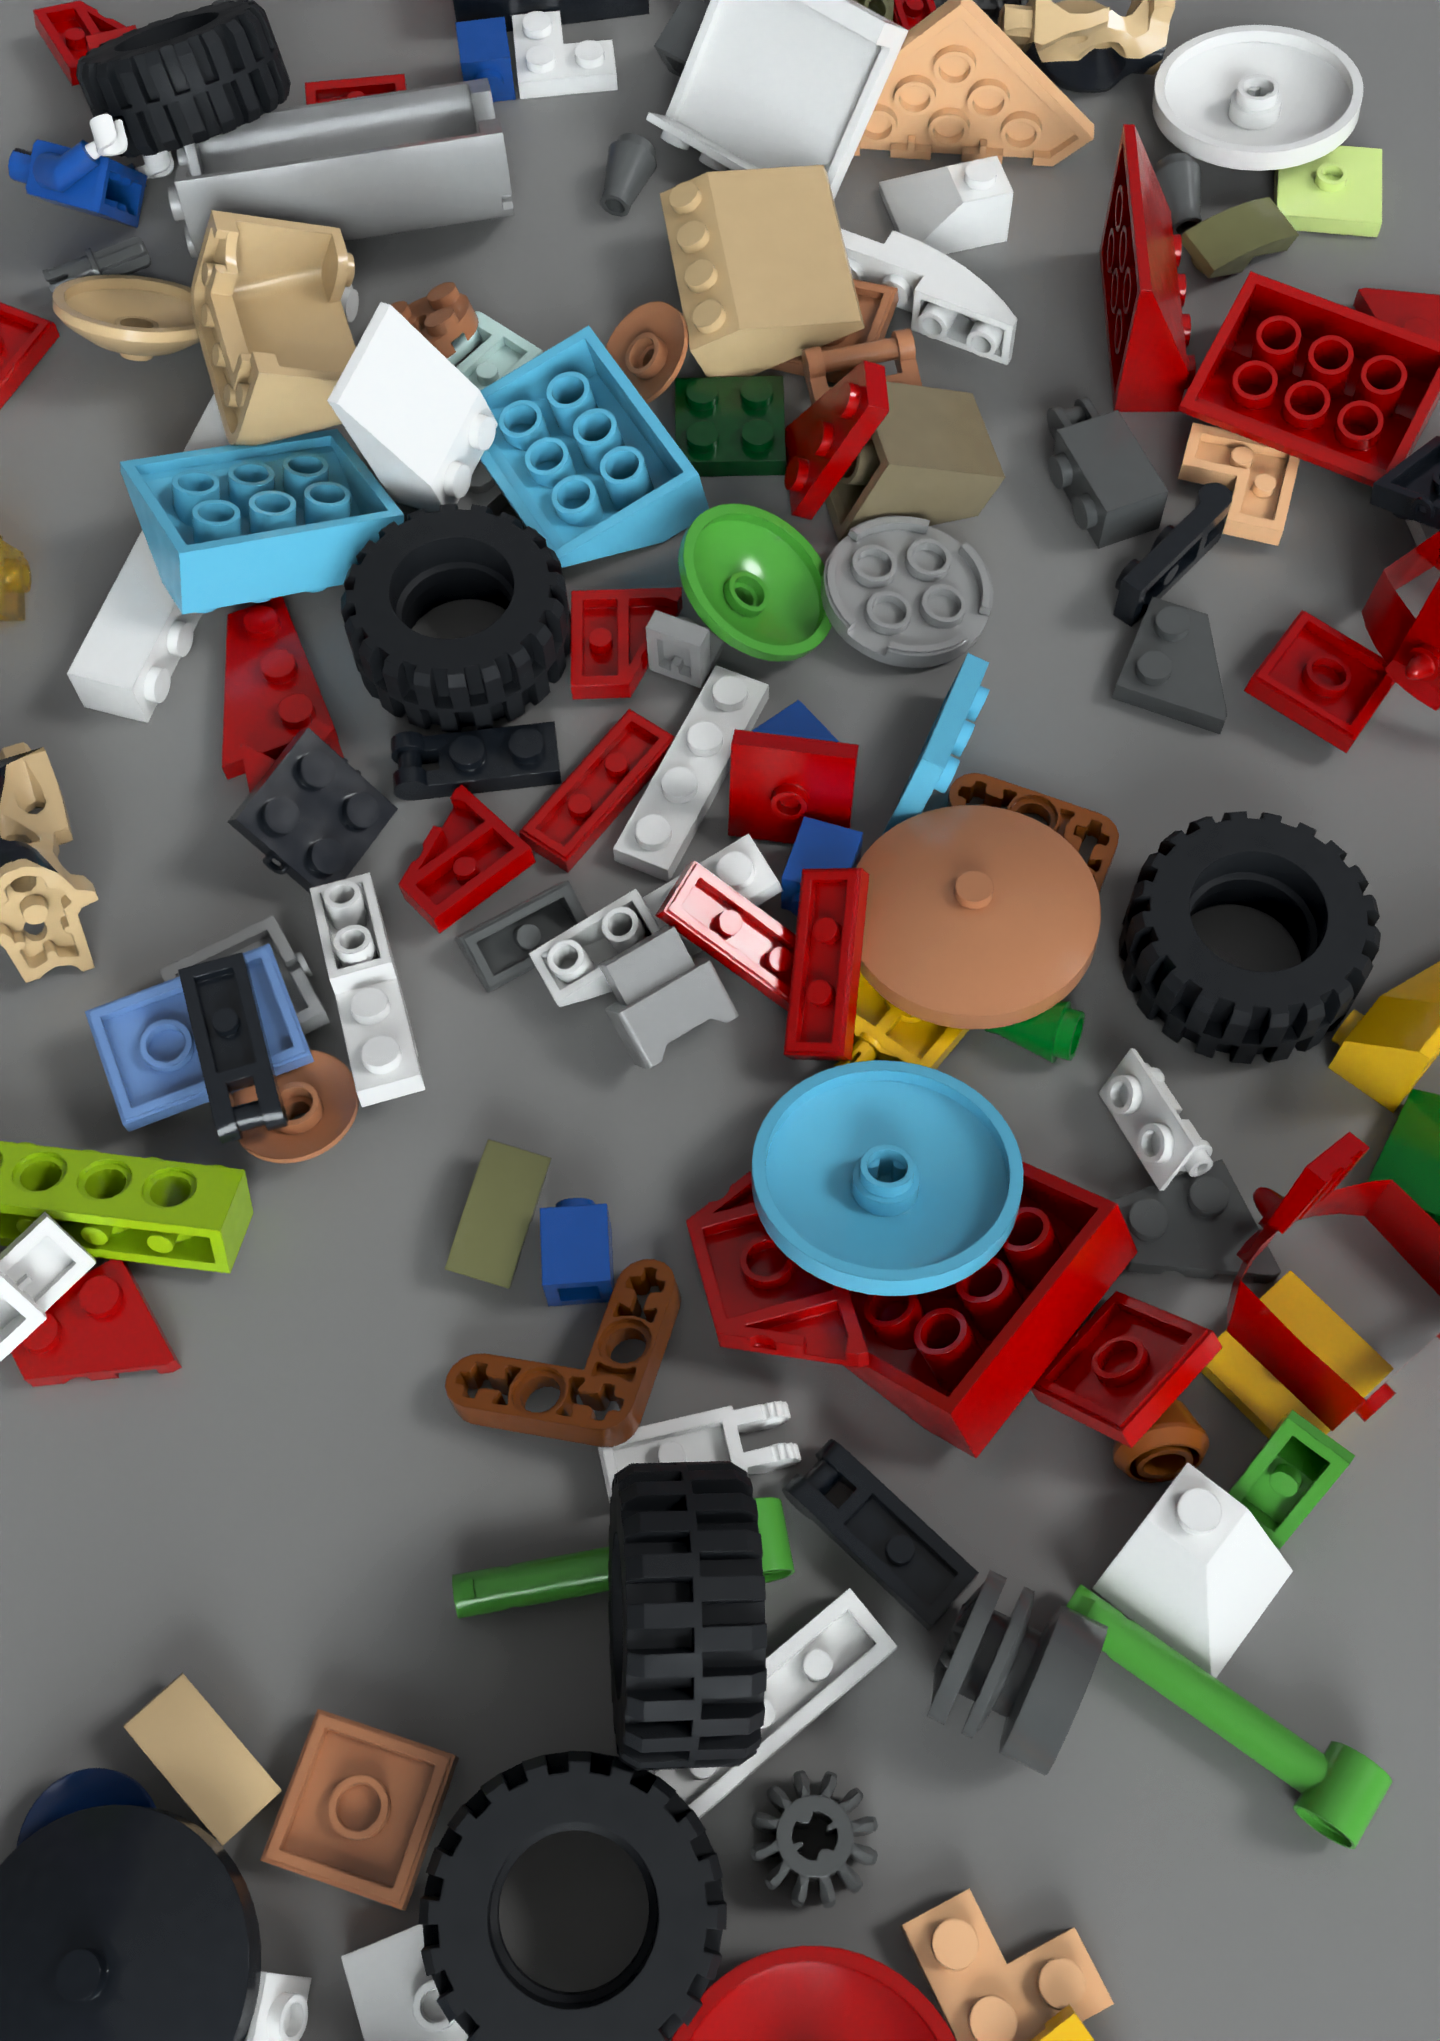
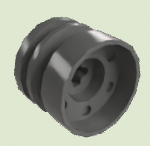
M990 1570L985 1582L962 1604L933 1671L932 1702L927 1717L944 1725L957 1694H960L974 1701L961 1734L972 1739L981 1729L990 1713L994 1711L1006 1717L999 1753L1045 1776L1054 1764L1077 1714L1100 1656L1108 1626L1062 1605L1041 1633L1028 1626L1034 1604L1035 1591L1025 1586L1010 1617L994 1610L1007 1578Z

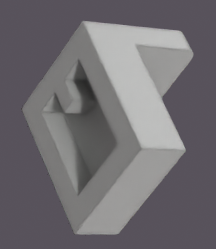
M655 610L645 628L649 670L702 689L724 648V642L715 634L710 633V629L700 626L690 618L683 616L674 617Z

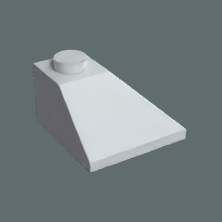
M998 156L976 159L879 182V192L895 231L919 240L944 254L1007 241L1014 192Z
M1187 1463L1090 1591L1122 1612L1127 1619L1135 1621L1216 1678L1293 1570L1250 1510L1190 1463Z

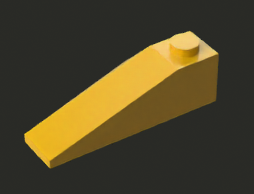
M1440 961L1381 995L1365 1015L1354 1009L1331 1039L1340 1048L1328 1068L1392 1113L1395 1112L1440 1054Z

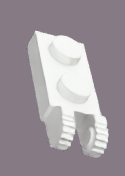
M774 1401L733 1410L732 1405L641 1426L625 1443L614 1447H598L609 1503L612 1496L614 1474L631 1463L730 1461L745 1470L747 1477L748 1474H764L796 1465L801 1460L796 1443H777L768 1447L743 1452L739 1432L752 1433L772 1429L789 1421L791 1416L786 1401Z

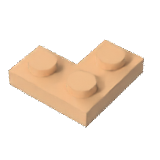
M1193 422L1178 479L1203 485L1220 483L1233 491L1232 502L1226 516L1222 534L1278 546L1284 531L1300 459L1228 430Z
M970 1888L900 1926L956 2041H1030L1046 2028L1044 2024L1069 2004L1082 2022L1114 2004L1075 1927L1064 1931L1006 1963Z

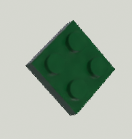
M783 376L675 378V442L699 473L700 477L785 475L786 447Z

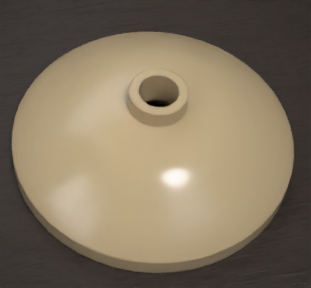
M94 275L66 281L57 286L53 291V310L68 328L101 348L120 353L125 359L148 361L153 356L176 353L200 342L191 309V288L188 286L143 276Z

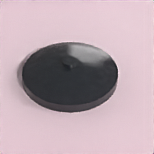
M105 1805L91 1807L61 1817L39 1829L23 1841L0 1865V2041H244L254 2015L260 1986L261 1939L259 1923L253 1900L238 1867L225 1849L198 1825L180 1815L147 1806Z

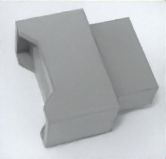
M665 925L647 938L607 961L604 960L598 964L618 1000L605 1010L634 1064L644 1069H650L662 1062L668 1043L710 1018L728 1023L739 1016L710 959L697 956L691 958L675 926Z

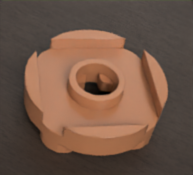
M445 282L434 287L426 297L418 299L409 305L405 301L391 304L446 358H449L456 352L451 342L462 333H464L469 341L476 332L479 323L468 297L459 293L453 282Z

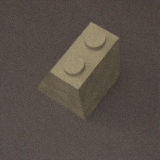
M886 381L889 413L825 500L839 542L848 535L851 528L878 517L912 516L930 520L929 526L975 517L980 514L1005 479L973 393Z

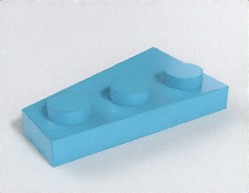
M970 653L966 655L921 749V753L901 792L900 800L883 834L895 825L921 814L934 789L945 794L960 763L959 759L950 755L961 756L975 727L974 723L966 719L975 722L990 690L980 685L989 662Z

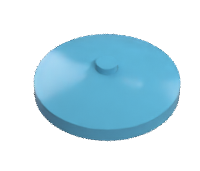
M873 1060L848 1063L821 1071L803 1080L784 1094L771 1108L757 1133L753 1147L751 1180L754 1204L760 1221L777 1247L799 1267L823 1281L850 1291L880 1296H908L939 1290L955 1284L978 1271L998 1253L1009 1237L1018 1215L1023 1190L1024 1170L1021 1153L1010 1127L996 1108L976 1090L936 1069L901 1061Z

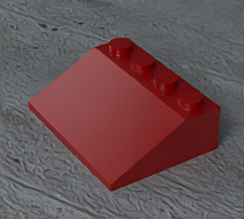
M1123 124L1099 250L1113 411L1179 412V405L1182 402L1184 390L1189 388L1196 373L1195 356L1187 355L1186 353L1191 335L1190 314H1182L1181 308L1184 306L1186 297L1185 273L1177 272L1181 261L1182 238L1180 234H1173L1170 208L1135 124Z
M1250 271L1180 403L1179 412L1373 487L1374 482L1410 456L1440 399V341Z
M1023 1161V1190L1014 1227L998 1253L978 1271L955 1284L923 1294L880 1296L848 1290L868 1350L870 1365L861 1368L844 1367L924 1429L974 1458L980 1455L1138 1252L1117 1203Z

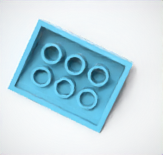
M589 325L480 390L498 423L494 441L491 447L484 451L480 461L519 519L522 520L524 526H530L546 539L547 547L555 551L562 568L663 543L688 528L700 514L709 509L699 473Z
M338 429L311 432L257 446L226 445L120 461L121 475L162 583L182 615L209 613L221 607L248 602L262 603L275 597L301 592L315 593L323 591L328 587L344 585L348 569L353 564L359 565L356 556L368 541L371 540L376 543L380 540L378 534L380 530L393 521L397 525L404 523L403 512Z

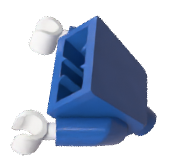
M109 114L96 116L89 121L94 141L90 143L81 140L75 146L69 148L36 139L33 143L32 151L15 148L12 151L8 164L10 178L14 181L25 183L27 194L58 206L138 228L147 179L168 176L174 169L171 151H162L150 156L142 155L145 165L137 168L133 163L125 166L115 160L104 157L123 154L128 146L122 120L118 119L113 122L112 116Z

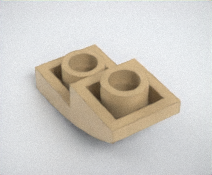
M183 1673L123 1725L134 1741L222 1846L282 1791Z

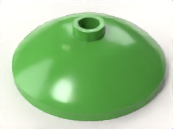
M722 504L712 507L700 514L688 527L681 540L678 553L681 582L693 609L702 622L718 638L749 656L776 662L791 661L804 657L825 639L832 627L821 599V579L825 565L812 545L794 527L766 510L745 504Z

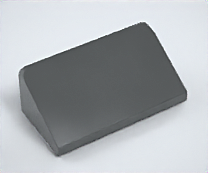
M567 880L542 891L458 935L454 939L484 989L489 993L536 968L528 953L588 917L571 884Z

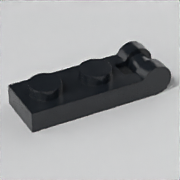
M1208 483L1202 486L1198 491L1195 509L1176 527L1173 525L1165 527L1154 541L1151 551L1141 561L1133 559L1126 565L1115 584V588L1119 590L1113 614L1115 617L1132 627L1146 613L1152 597L1161 599L1219 541L1224 528L1223 519L1229 512L1232 502V493L1226 486L1220 483Z
M554 721L423 736L418 732L405 731L391 738V757L398 764V770L393 774V789L395 796L402 800L415 801L450 797L460 785L466 787L472 794L562 784ZM439 763L438 770L426 771L422 768L423 764Z
M241 952L179 969L178 972L212 1116L221 1143L226 1144L243 1139L242 1132L266 1126L268 1131L288 1126L285 1106L279 1091L248 962L244 954ZM254 1085L258 1100L235 1106L231 1091Z
M829 1439L815 1454L818 1462L804 1477L796 1474L782 1489L783 1494L798 1511L817 1524L915 1619L930 1631L977 1578L979 1572L837 1441ZM838 1481L853 1491L851 1496L839 1508L834 1506L825 1497Z

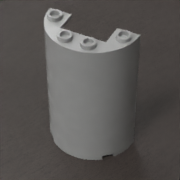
M488 78L273 110L270 113L261 115L259 119L251 123H245L236 127L237 129L177 149L179 166L176 168L175 185L167 187L170 207L175 221L185 220L186 222L184 231L192 259L199 257L211 210L340 228L344 242L514 216L504 135L499 118H495Z

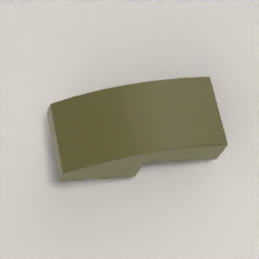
M1264 197L1239 204L1213 215L1186 230L1181 238L1182 245L1191 255L1193 265L1209 279L1241 273L1255 256L1287 251L1299 234L1272 199Z
M491 1139L487 1140L455 1234L445 1270L508 1289L511 1287L552 1158Z

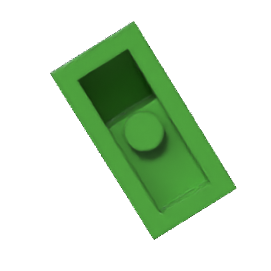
M1291 1410L1284 1415L1264 1446L1230 1488L1228 1494L1250 1510L1273 1544L1280 1549L1350 1465L1355 1455Z

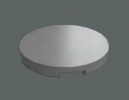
M899 515L867 520L851 528L848 535L835 546L826 560L821 579V599L831 625L853 648L879 662L905 668H925L952 661L967 652L977 642L984 631L991 613L994 594L993 584L983 559L968 542L962 545L950 535L930 527V520Z

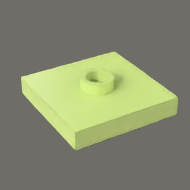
M1340 145L1330 153L1314 161L1290 168L1277 169L1274 174V203L1296 231L1378 237L1382 225V149Z

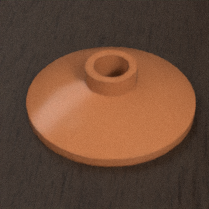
M661 301L649 302L635 308L625 316L607 342L605 348L647 404L658 398L668 389L684 363L689 337L687 323L679 310L672 305Z
M310 1050L315 1062L276 1076L288 1118V1126L268 1131L266 1126L242 1132L243 1139L238 1140L240 1145L253 1156L273 1163L301 1162L321 1155L331 1149L349 1131L358 1112L359 1098L356 1093L353 1075L348 1067L328 1053ZM254 1085L236 1091L232 1096L235 1106L258 1100ZM306 1113L304 1116L292 1120L298 1114Z

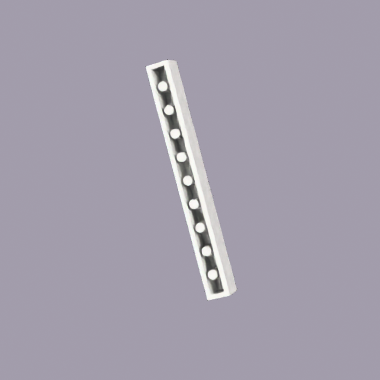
M351 284L350 287H345L341 298L347 322H352L355 319L359 306L358 292L353 289ZM213 394L183 452L231 445L225 434L215 394ZM143 530L73 660L67 675L84 707L148 723L157 704L162 703L167 697L171 676L180 658L186 656L190 651L193 642V632L203 613L182 615L162 583Z

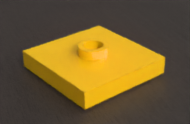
M1291 1270L1260 1298L1266 1307L1306 1347L1363 1398L1394 1369ZM1227 1329L1218 1337L1223 1348L1206 1365L1201 1373L1267 1438L1270 1437L1284 1415L1291 1410L1295 1411L1326 1435L1331 1431L1227 1332Z

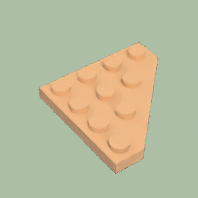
M947 0L908 31L854 156H860V149L890 151V158L931 160V153L961 154V162L998 156L1001 164L1003 157L1033 158V166L1053 167L1094 139V124L973 0Z

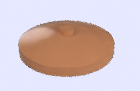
M959 805L934 809L913 816L885 832L869 847L856 868H863L869 874L860 972L883 998L916 1018L940 1026L972 1030L992 1029L1020 1023L1038 1016L1063 1000L1077 986L1091 964L1096 950L1101 923V905L1096 882L1089 867L1077 850L1060 834L1036 819L1011 810L981 805Z

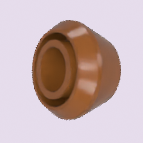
M1176 1399L1133 1448L1114 1440L1112 1456L1117 1468L1134 1480L1149 1483L1174 1480L1187 1463H1190L1195 1468L1199 1467L1207 1453L1210 1442L1206 1431L1183 1402Z

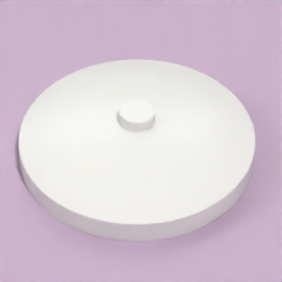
M1273 25L1226 27L1192 38L1167 56L1155 78L1152 102L1153 116L1160 131L1174 146L1201 161L1238 170L1265 171L1285 169L1325 156L1340 146L1350 136L1359 118L1363 98V81L1358 68L1346 53L1329 41L1316 35L1293 28Z

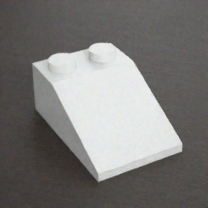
M380 302L327 400L392 500L414 508H424L425 511L431 513L441 511L440 505L457 504L459 499L466 495L471 484L472 474L484 451L491 447L498 426L481 391L392 305Z

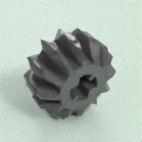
M805 1771L795 1772L793 1775V1786L798 1799L791 1802L780 1787L772 1785L767 1790V1797L770 1803L782 1814L780 1819L764 1812H755L751 1820L754 1828L776 1835V1840L760 1842L751 1847V1856L754 1861H765L779 1856L781 1863L766 1876L764 1880L765 1885L769 1890H774L782 1884L789 1873L797 1877L791 1893V1904L796 1907H802L806 1900L808 1882H818L819 1898L824 1908L833 1907L836 1904V1894L830 1878L834 1875L839 1878L847 1890L856 1894L862 1888L863 1883L859 1875L846 1864L847 1859L863 1865H874L877 1861V1851L871 1847L853 1843L854 1837L869 1835L878 1828L877 1820L873 1816H865L853 1821L849 1819L848 1814L858 1807L863 1799V1793L858 1788H854L838 1804L831 1799L837 1785V1775L830 1771H827L822 1779L820 1795L810 1794L809 1778ZM812 1818H818L828 1823L825 1835L834 1834L836 1839L834 1851L821 1849L816 1861L808 1860L801 1856L799 1852L802 1851L803 1842L793 1844L792 1833L795 1827L807 1829Z

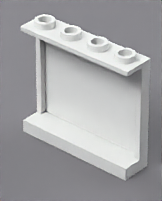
M710 0L666 115L648 112L646 120L663 129L660 136L661 139L683 150H688L689 146H692L701 152L699 161L717 171H727L728 168L731 170L824 165L828 174L833 199H835L909 30L854 0Z

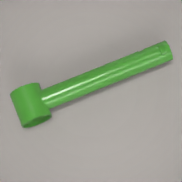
M775 1497L753 1498L756 1500L758 1510V1528L762 1540V1567L765 1583L789 1577L795 1573L782 1501ZM609 1546L514 1563L510 1566H497L453 1574L452 1588L457 1616L460 1619L503 1611L512 1607H525L609 1591Z
M1082 1584L1079 1585L1066 1607L1108 1626L1101 1651L1300 1792L1293 1810L1309 1826L1343 1847L1349 1849L1356 1848L1392 1784L1391 1777L1379 1765L1357 1750L1335 1741L1329 1743L1323 1754L1138 1623L1127 1619L1122 1612Z

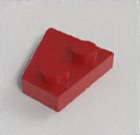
M682 587L571 591V693L573 700L631 698L649 667L645 628L655 610L678 617L683 609Z

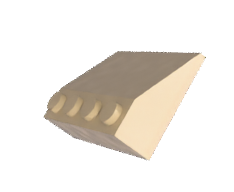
M824 165L706 172L660 193L683 317L688 328L689 348L706 377L753 376L802 355L803 349L824 346L865 328L828 174Z

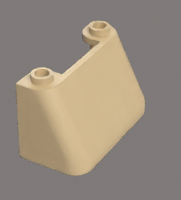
M211 210L193 276L191 309L225 434L231 445L257 446L342 425V422L327 400L356 347L341 303L345 287H350L353 282L355 262L353 255L347 253L340 228Z

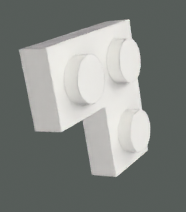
M532 11L527 14L512 15L520 99L618 90L612 39L600 41L585 40L579 43L564 44L560 11Z

